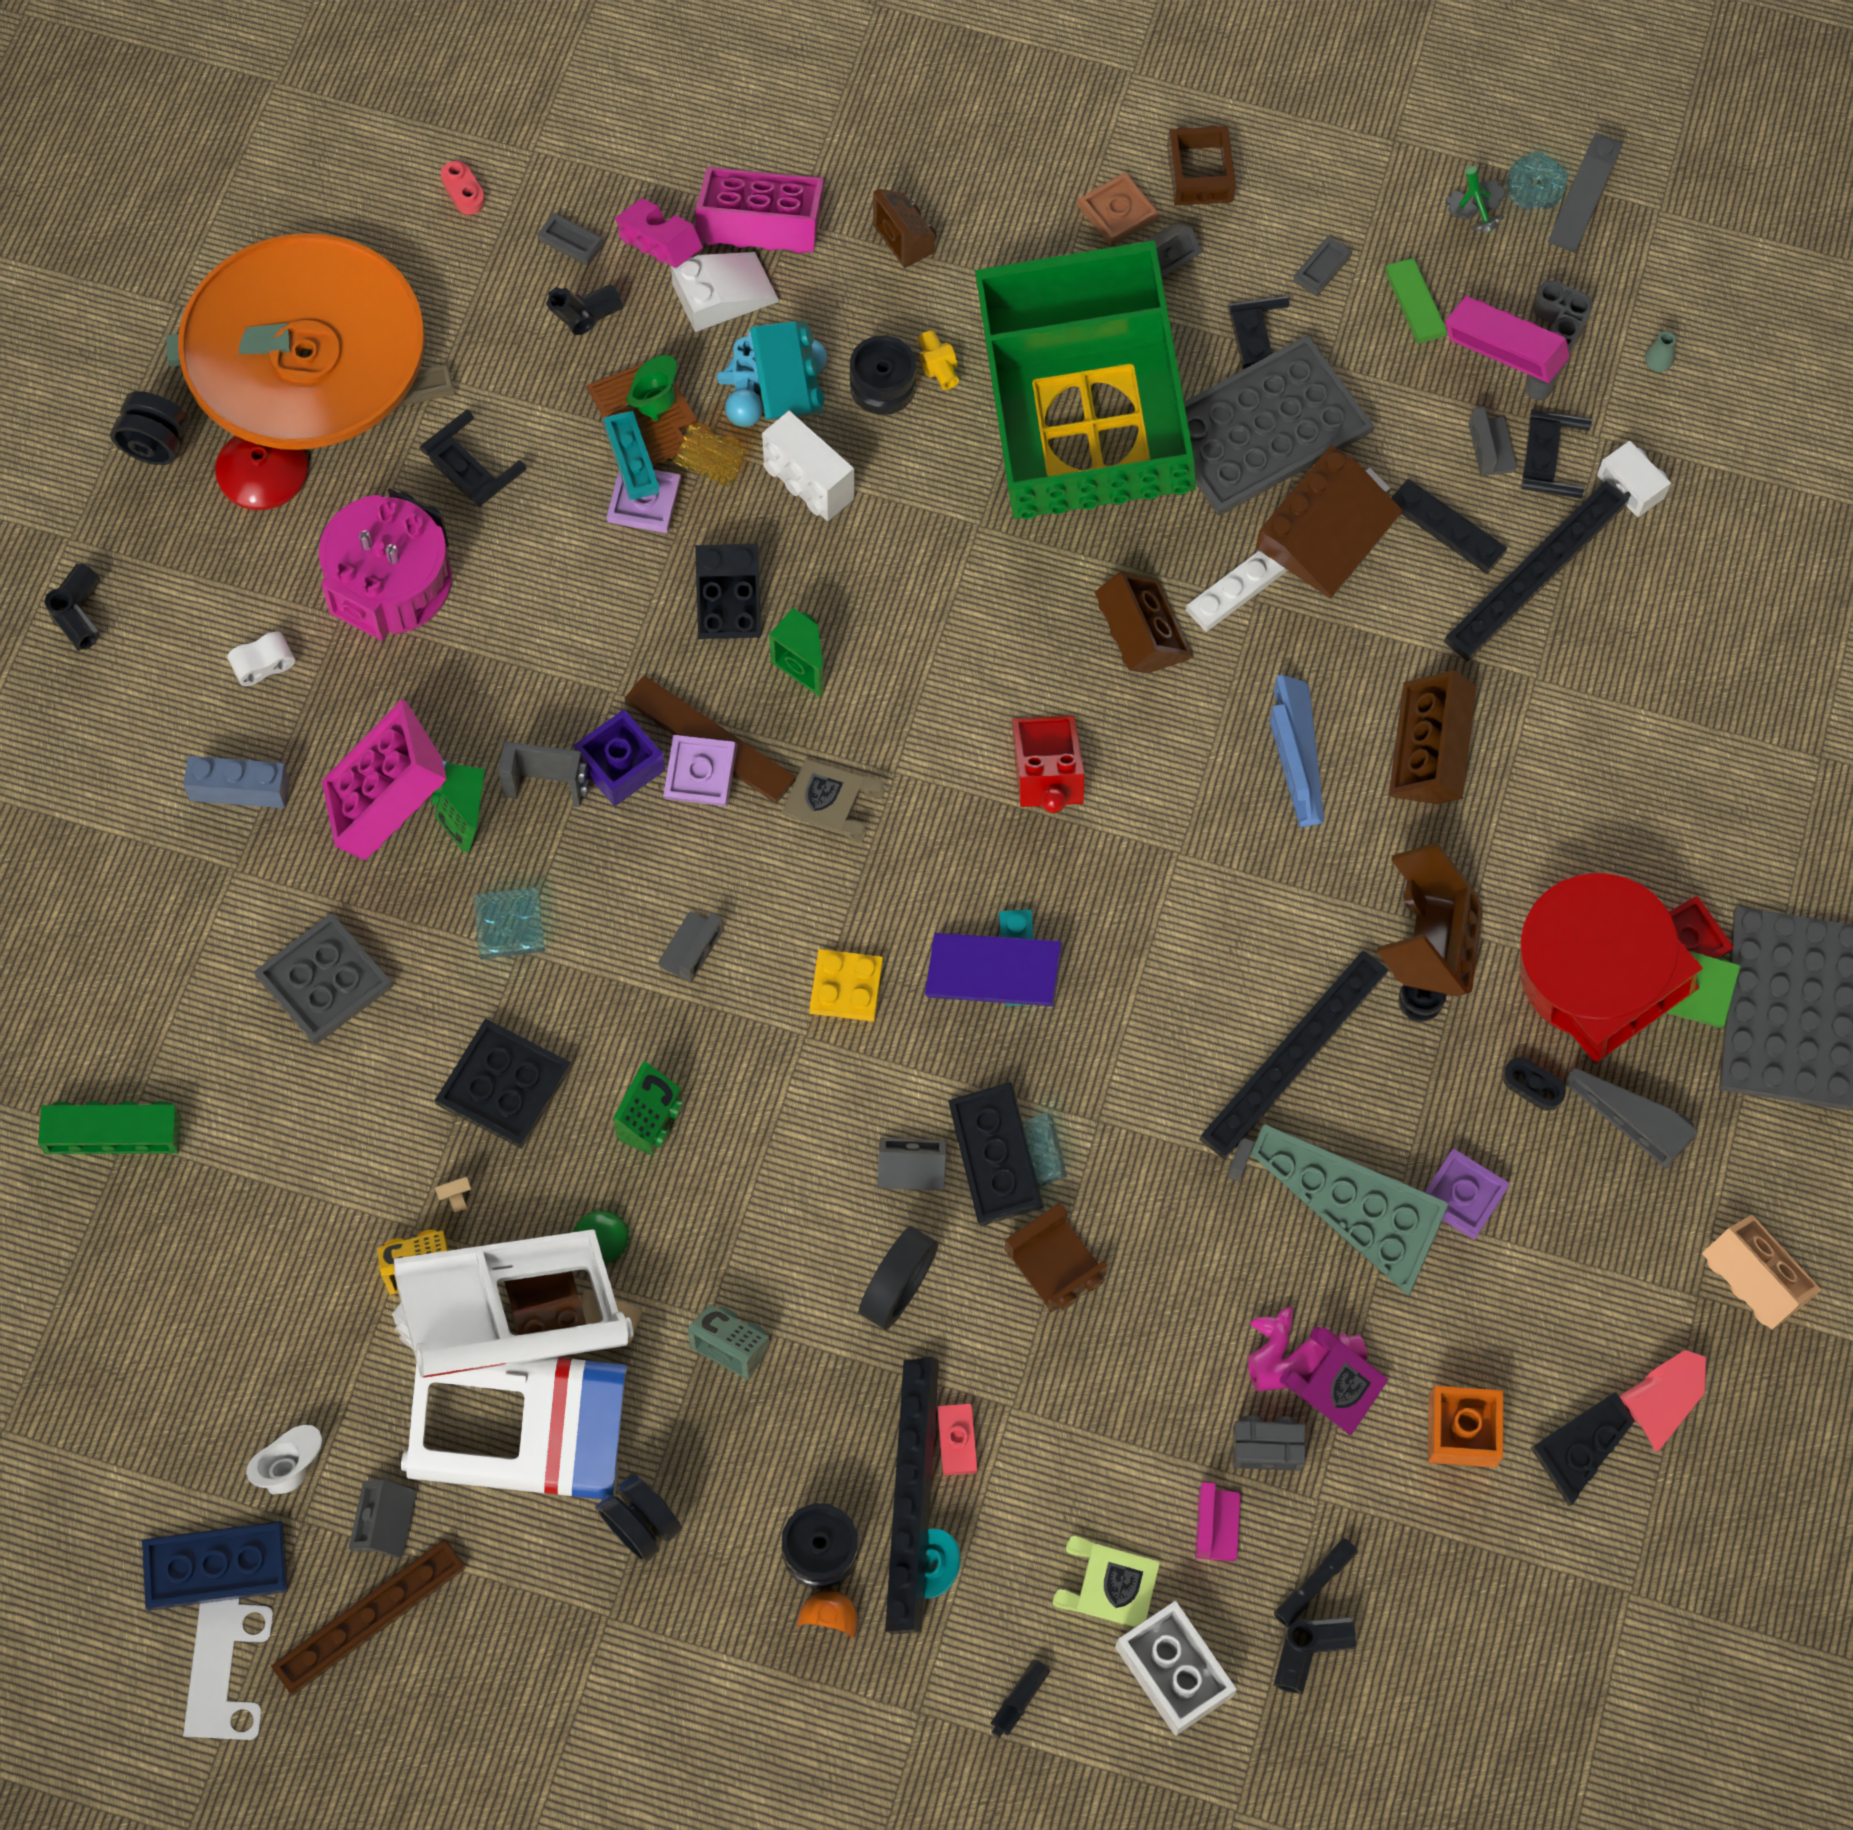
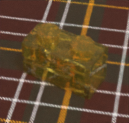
M690 423L683 434L672 462L729 487L736 477L746 453V448L741 447V442L734 437L724 436L722 438L713 434V429L703 423H696V425Z

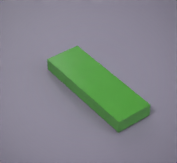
M1414 258L1386 265L1385 274L1417 344L1445 337L1447 330Z

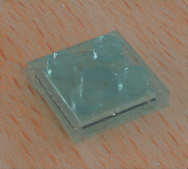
M538 887L473 895L480 959L545 951Z

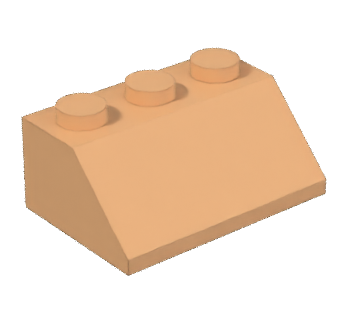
M1753 1215L1728 1228L1702 1253L1707 1259L1709 1267L1715 1273L1722 1275L1730 1284L1734 1295L1741 1300H1745L1754 1310L1753 1313L1757 1320L1763 1325L1768 1326L1771 1330L1787 1320L1822 1290Z

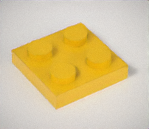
M818 949L809 1009L810 1014L874 1022L883 957Z

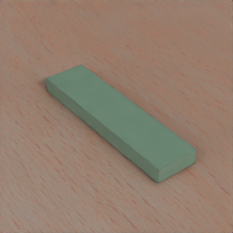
M288 323L247 327L240 342L239 354H269V351L280 350L281 353L290 352L288 329L283 334L273 338ZM179 334L166 335L169 367L181 366L178 353Z

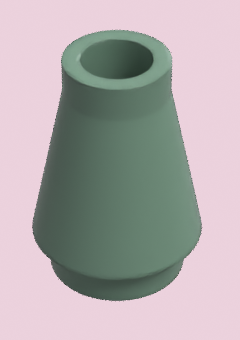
M1668 331L1661 332L1645 352V361L1651 370L1663 372L1674 364L1676 337L1673 333Z

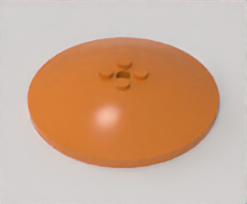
M312 233L290 234L266 239L247 246L222 261L202 280L190 297L182 316L178 335V353L181 369L186 384L200 408L219 426L237 437L266 447L292 450L313 449L337 444L362 434L385 419L400 404L412 387L420 370L425 346V332L421 310L410 284L400 271L383 256L362 244L337 236ZM288 323V325L281 328L275 334L273 339L282 335L288 329L290 352L281 353L280 350L269 351V354H239L240 342L247 327ZM303 349H311L313 351L312 355L306 358L299 357L298 352Z

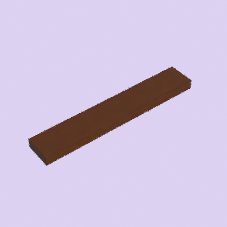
M645 675L625 696V703L673 735L736 742L738 746L733 775L775 804L781 800L796 781L793 774Z
M442 1540L272 1664V1669L291 1696H293L466 1569L465 1565L447 1540Z

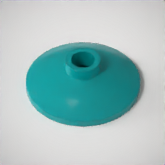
M928 1529L924 1587L925 1599L935 1598L945 1593L955 1582L960 1569L961 1554L959 1546L952 1535L941 1529Z

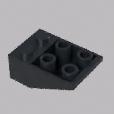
M758 543L695 545L698 639L761 638Z

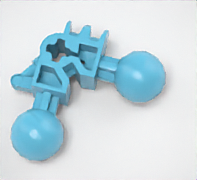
M749 330L748 337H742L734 343V357L729 361V365L724 371L717 373V382L719 384L735 386V391L728 396L725 403V414L735 426L743 428L757 423L763 412V403L754 392L761 391L751 332ZM814 340L812 344L813 357L817 360L820 373L824 370L828 357L824 346L819 341Z

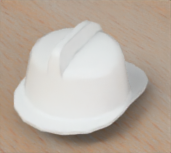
M301 1425L284 1433L251 1459L246 1471L248 1480L254 1486L267 1488L272 1495L288 1493L297 1489L306 1478L308 1465L321 1449L322 1436L320 1431L311 1425Z

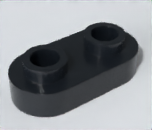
M1526 1058L1512 1059L1503 1071V1081L1506 1087L1542 1110L1551 1111L1557 1109L1565 1098L1566 1089L1563 1082ZM1514 1074H1521L1524 1077V1081H1517L1514 1078ZM1547 1091L1551 1093L1552 1099L1544 1098L1542 1092Z

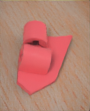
M1684 1350L1650 1372L1645 1377V1380L1619 1396L1635 1420L1634 1423L1639 1422L1654 1451L1658 1452L1704 1395L1705 1356Z

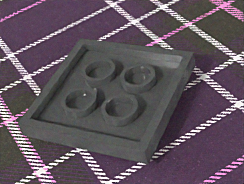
M332 913L254 971L255 977L314 1046L393 987L392 981Z

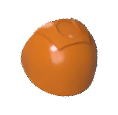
M822 1590L814 1593L804 1602L799 1612L797 1627L805 1624L825 1626L845 1632L855 1639L858 1615L853 1602L845 1594L836 1590Z

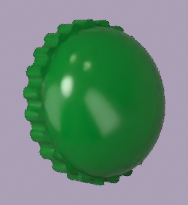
M604 1209L600 1211L594 1210L592 1213L588 1212L586 1216L581 1217L580 1221H577L576 1227L573 1229V1232L595 1230L605 1265L609 1262H615V1259H619L621 1254L625 1253V1248L628 1247L627 1241L630 1238L628 1235L629 1229L626 1228L627 1224L623 1222V1218L618 1217L617 1213H612L610 1210L604 1211Z

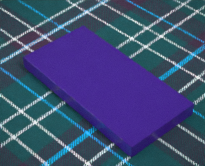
M934 933L925 995L927 998L1054 1006L1063 944L1061 941Z

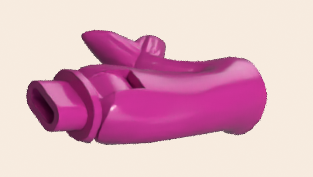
M1293 1307L1281 1310L1275 1318L1260 1317L1250 1322L1251 1326L1269 1337V1341L1265 1346L1249 1354L1247 1358L1250 1379L1257 1391L1287 1388L1280 1383V1378L1285 1371L1297 1373L1307 1382L1328 1352L1326 1348L1309 1339L1300 1345L1290 1356L1283 1359L1289 1344V1333L1293 1321ZM1345 1333L1339 1334L1338 1339L1362 1359L1367 1360V1351L1360 1334L1349 1337Z

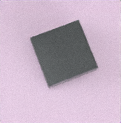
M1245 1138L1241 1139L1230 1166L1229 1178L1240 1182L1253 1149V1141Z

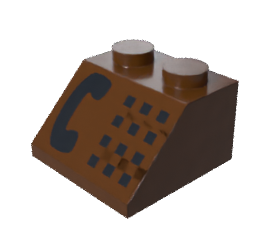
M883 189L873 191V226L903 268L935 253L936 232L930 223L926 224L922 219L917 204L914 201L910 202L906 195L901 192Z

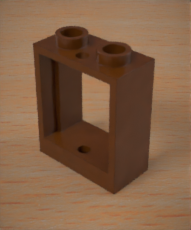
M1211 125L1200 128L1180 127L1169 129L1167 150L1174 206L1232 203L1236 183L1228 126ZM1220 147L1224 176L1183 178L1179 149Z

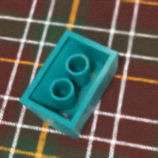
M794 321L750 327L765 418L768 420H778L788 411L792 412L797 418L822 414L824 396L818 386L817 375L819 373V366L817 360L813 357L812 344L814 338L812 330L808 327V322Z

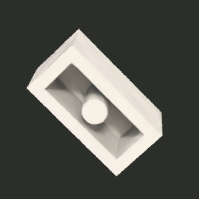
M1628 441L1603 459L1597 474L1603 482L1607 481L1629 499L1627 507L1637 517H1640L1665 499L1671 485L1667 475L1661 469H1657L1648 460L1645 452L1637 448L1631 441Z

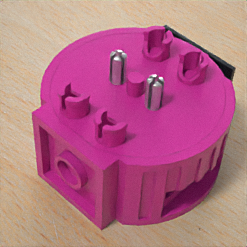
M391 488L388 489L389 497H381L379 495L367 496L342 508L325 527L319 544V561L324 576L321 586L329 613L381 641L384 640L388 632L393 634L408 632L432 619L446 602L452 583V571L447 552L449 542L443 515L435 507L430 505L424 506L416 502L408 493H398Z

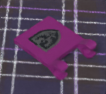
M1316 1326L1312 1330L1310 1338L1326 1348L1328 1352L1307 1382L1297 1373L1285 1371L1280 1378V1383L1303 1398L1348 1435H1352L1389 1379L1343 1344L1330 1330Z

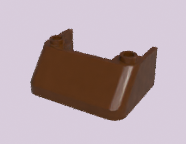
M1438 842L1392 855L1391 861L1407 880L1403 898L1406 906L1416 914V923L1413 937L1377 947V953L1391 969L1395 979L1404 986L1456 997L1471 993L1482 921V905L1477 893Z

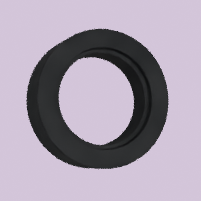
M908 1227L892 1245L876 1270L861 1300L858 1313L884 1330H888L901 1316L920 1287L934 1260L939 1243L914 1227Z

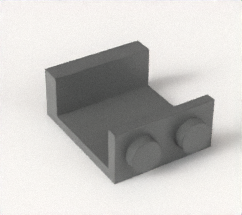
M504 742L498 771L505 798L517 799L521 776L569 782L573 806L580 807L582 796L587 797L589 790V777H586L587 764L582 762L581 751Z

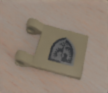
M805 759L782 810V815L840 833L853 841L862 842L866 836L865 825L859 821L848 820L860 791L872 798L881 799L885 792L884 782L878 778L863 777Z

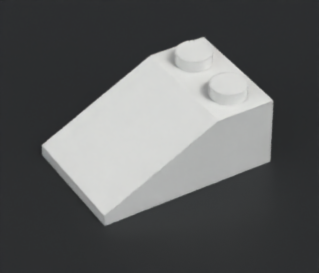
M755 252L697 255L689 258L677 268L671 266L672 285L695 332L778 302V297Z

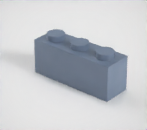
M188 756L183 786L190 801L285 808L290 779L284 763Z

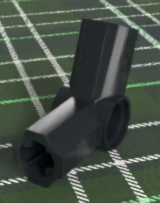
M611 284L583 297L578 294L574 295L567 288L562 289L556 286L548 292L549 297L546 302L550 311L566 323L574 335L585 334L593 328L596 321L623 309L619 293L614 285L612 286Z
M76 563L59 588L51 590L45 597V606L53 623L63 631L77 651L89 649L95 645L96 640L100 637L98 630L80 609L100 582V577L90 567L82 563ZM61 606H67L63 610H57Z
M1352 1617L1318 1621L1305 1619L1294 1621L1284 1636V1645L1273 1686L1292 1694H1303L1313 1653L1355 1649L1356 1633ZM1293 1632H1305L1309 1636L1310 1644L1306 1646L1296 1644L1292 1637Z

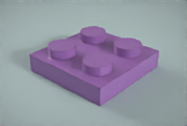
M1452 1149L1424 1193L1449 1203L1443 1221L1475 1241L1507 1191L1510 1183L1457 1150Z

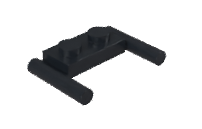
M1288 296L1228 304V311L1231 316L1243 370L1272 355L1262 311L1289 308Z
M1531 409L1521 489L1582 499L1583 486L1553 482L1555 477L1561 426L1590 431L1592 419Z
M465 410L420 445V449L426 456L430 457V461L470 500L473 499L477 506L481 507L526 471L527 468L522 461L518 460L495 479L452 437L474 420L471 412Z

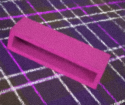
M1465 296L1445 320L1450 341L1547 383H1550L1570 358L1566 338L1560 333L1545 330L1532 321H1524L1506 310L1501 311L1489 306L1483 300H1475Z

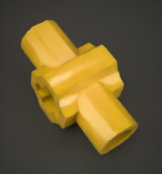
M930 330L922 333L917 341L922 349V352H919V358L925 375L929 378L935 376L943 390L954 388L959 383V378L954 370L957 368V360L951 344H941L935 331Z

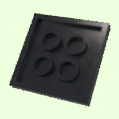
M485 1018L435 1098V1104L522 1149L572 1065L570 1061Z

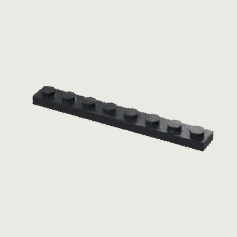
M1605 481L1446 636L1444 643L1468 662L1627 506L1629 499Z
M1363 950L1201 1134L1199 1140L1226 1160L1240 1144L1241 1139L1243 1140L1383 980L1389 969Z
M933 1357L903 1361L885 1632L890 1634L922 1632L939 1360Z

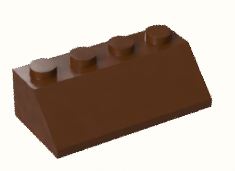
M1451 670L1403 683L1389 795L1391 797L1431 804H1441L1463 799L1477 686L1457 671Z

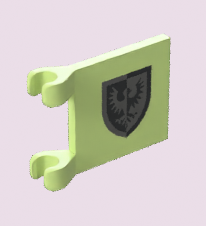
M1071 1536L1067 1542L1066 1552L1075 1556L1089 1558L1080 1596L1060 1589L1054 1595L1053 1606L1081 1612L1133 1628L1146 1621L1160 1562L1095 1544L1081 1537Z

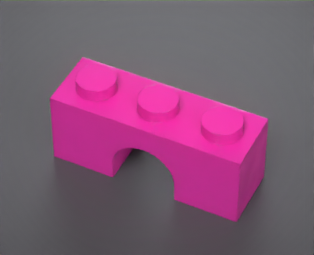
M643 198L639 199L615 218L620 229L618 234L625 244H631L643 254L648 253L660 263L665 262L674 268L680 266L703 248L692 223L676 215L665 222L659 206Z

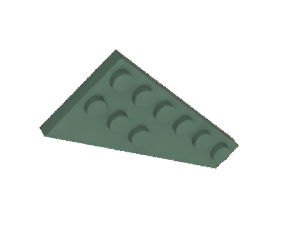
M1264 1124L1251 1155L1410 1297L1449 1207V1203Z

